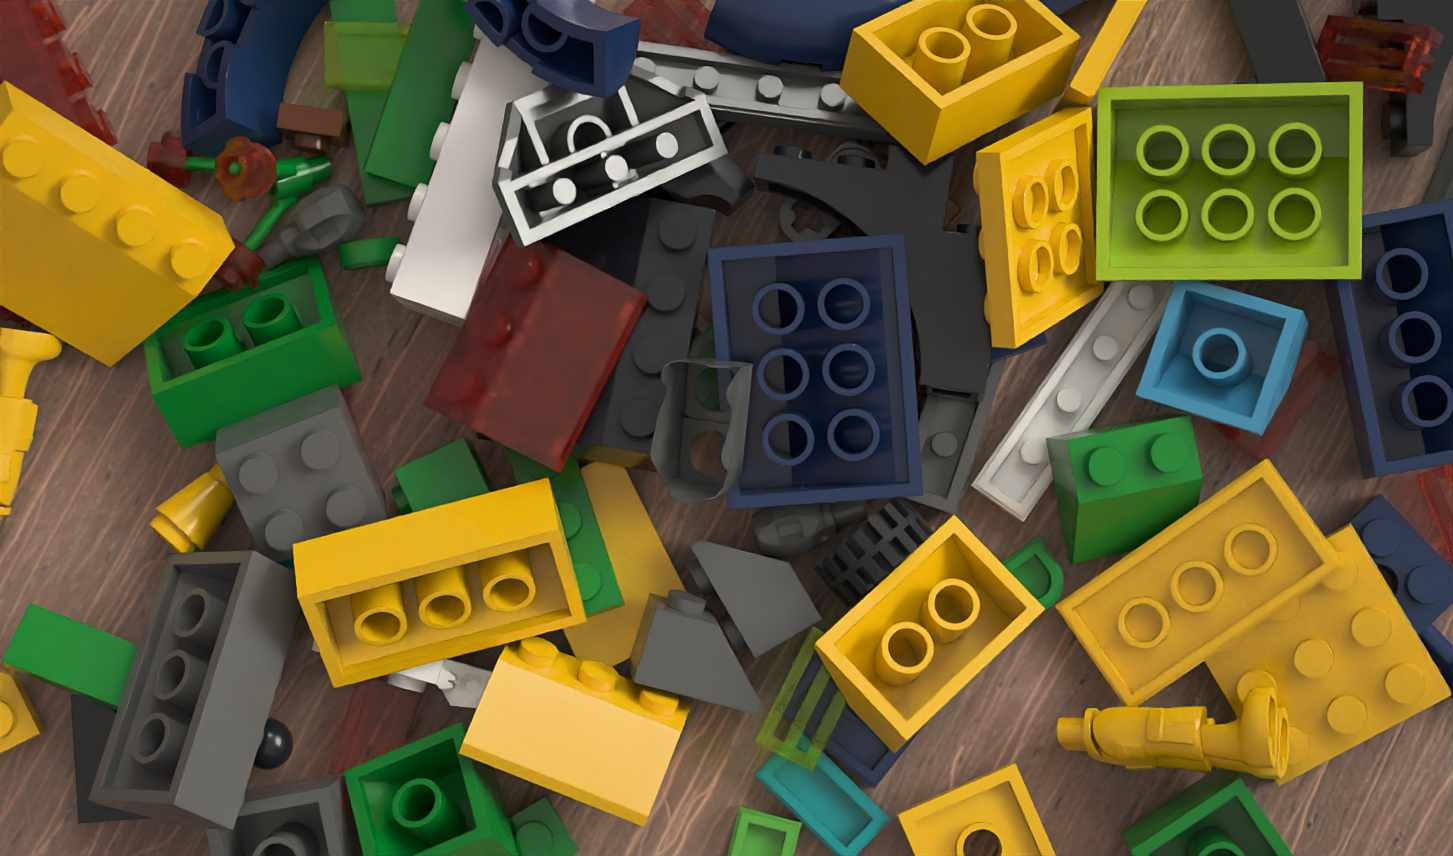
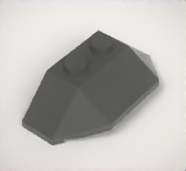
M633 65L624 86L609 98L582 95L552 84L507 103L492 188L516 246L521 248L728 154V151L703 92L688 86L681 87L658 74Z

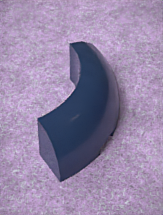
M209 0L196 31V34L205 37L196 74L185 73L181 102L183 148L212 157H240L263 152L283 142L282 133L276 126L280 102L283 103L290 67L305 33L329 0Z
M467 0L463 5V8L478 28L496 47L504 45L523 62L533 67L532 74L558 87L582 95L609 98L624 86L633 68L639 45L641 18L611 12L589 0Z
M716 0L705 28L704 38L726 50L773 66L780 67L781 60L783 59L819 64L821 72L843 71L853 29L913 0Z

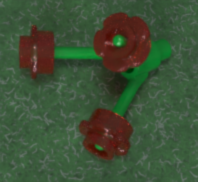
M167 130L164 132L161 142H151L149 145L147 170L174 187L181 189L189 188L192 171L215 173L217 180L223 185V193L234 201H244L246 197L256 198L264 193H267L271 199L272 205L243 243L231 237L235 248L212 276L224 287L235 293H238L243 286L249 289H257L259 287L257 278L265 269L266 264L254 251L280 217L297 202V195L310 192L314 183L332 178L333 171L326 155H319L305 160L303 156L296 155L275 161L273 154L267 147L259 143H251L250 139L245 136L234 137L226 142V150L218 154L216 159L193 157L192 151L183 148L182 138L172 136V131Z

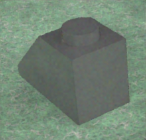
M669 590L667 597L650 593L628 662L633 682L758 715L761 701L712 610L705 608L706 601L696 595L679 590Z

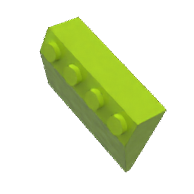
M1363 81L1099 87L1097 111L1096 281L1362 280Z

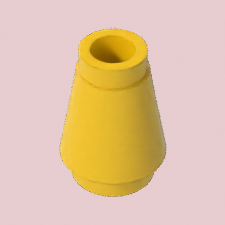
M215 464L208 472L203 473L155 508L159 514L149 523V526L178 553H192L196 549L203 552L236 501L220 465Z

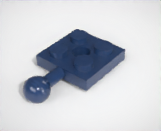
M1381 494L1375 495L1342 527L1351 523L1376 566L1383 568L1391 576L1393 582L1392 593L1432 660L1442 669L1441 675L1451 690V696L1449 697L1453 699V644L1432 624L1453 604V568Z

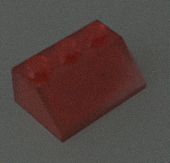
M510 231L423 405L471 431L561 473L648 296L574 256L539 240L525 247L517 248Z

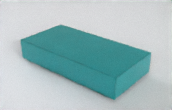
M799 728L754 773L836 856H856L891 820Z

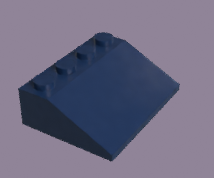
M905 233L708 248L716 359L753 364L741 487L726 493L728 510L924 495ZM717 368L720 412L726 411L731 407L727 403L726 392L735 374L728 368ZM722 434L723 447L726 440V436L724 434Z

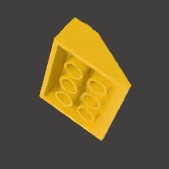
M4 80L0 85V305L111 368L195 299L233 251L235 245L221 215Z

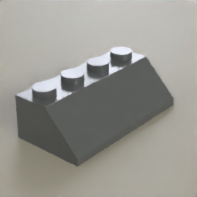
M254 550L168 553L88 800L100 805L191 828L234 829L238 813L244 803L245 790L257 750L264 737V727L274 694L283 674V665L295 625L301 615V605L297 598L295 572Z

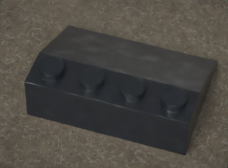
M632 197L525 247L517 248L476 435L477 439L658 473L651 461L650 451L658 414L667 393V388L661 381V373L663 367L668 363L691 354L708 269L707 249L712 247L715 234L716 209L657 198Z

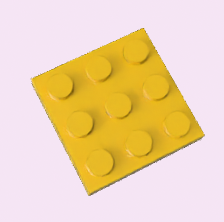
M1066 107L977 151L976 164L973 171V185L980 197L982 228L978 244L980 255L985 260L987 280L984 314L991 328L992 347L1016 349L1104 294V282L1096 281L1097 182L1091 107Z
M1351 523L1325 537L1345 564L1342 568L1205 660L1206 665L1238 718L1242 712L1244 699L1248 692L1255 687H1273L1276 694L1277 707L1286 708L1289 722V756L1285 775L1282 779H1274L1278 786L1451 696L1449 686Z

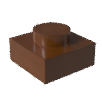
M280 102L276 128L286 139L293 140V149L312 154L328 155L330 154L331 146L349 148L352 127L351 121L344 112Z

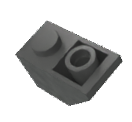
M699 540L690 546L696 559L687 563L686 566L704 597L715 591L729 613L718 619L737 653L748 647L754 658H757L822 620L790 563L705 540Z

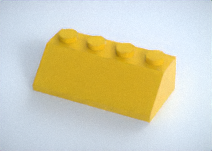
M548 477L293 544L297 598L334 688L587 622L564 528Z

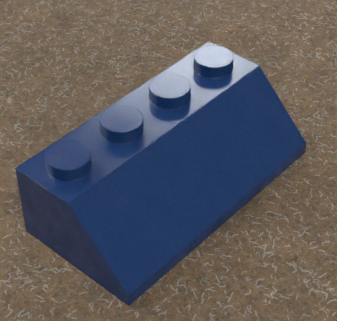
M1453 198L1362 215V280H1323L1363 480L1453 463Z

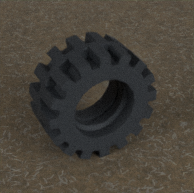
M895 497L821 561L814 570L848 608L934 532L903 497Z

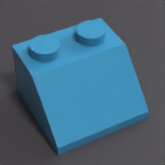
M1175 281L1138 386L1136 397L1262 436L1290 386L1310 328L1303 310L1204 281Z

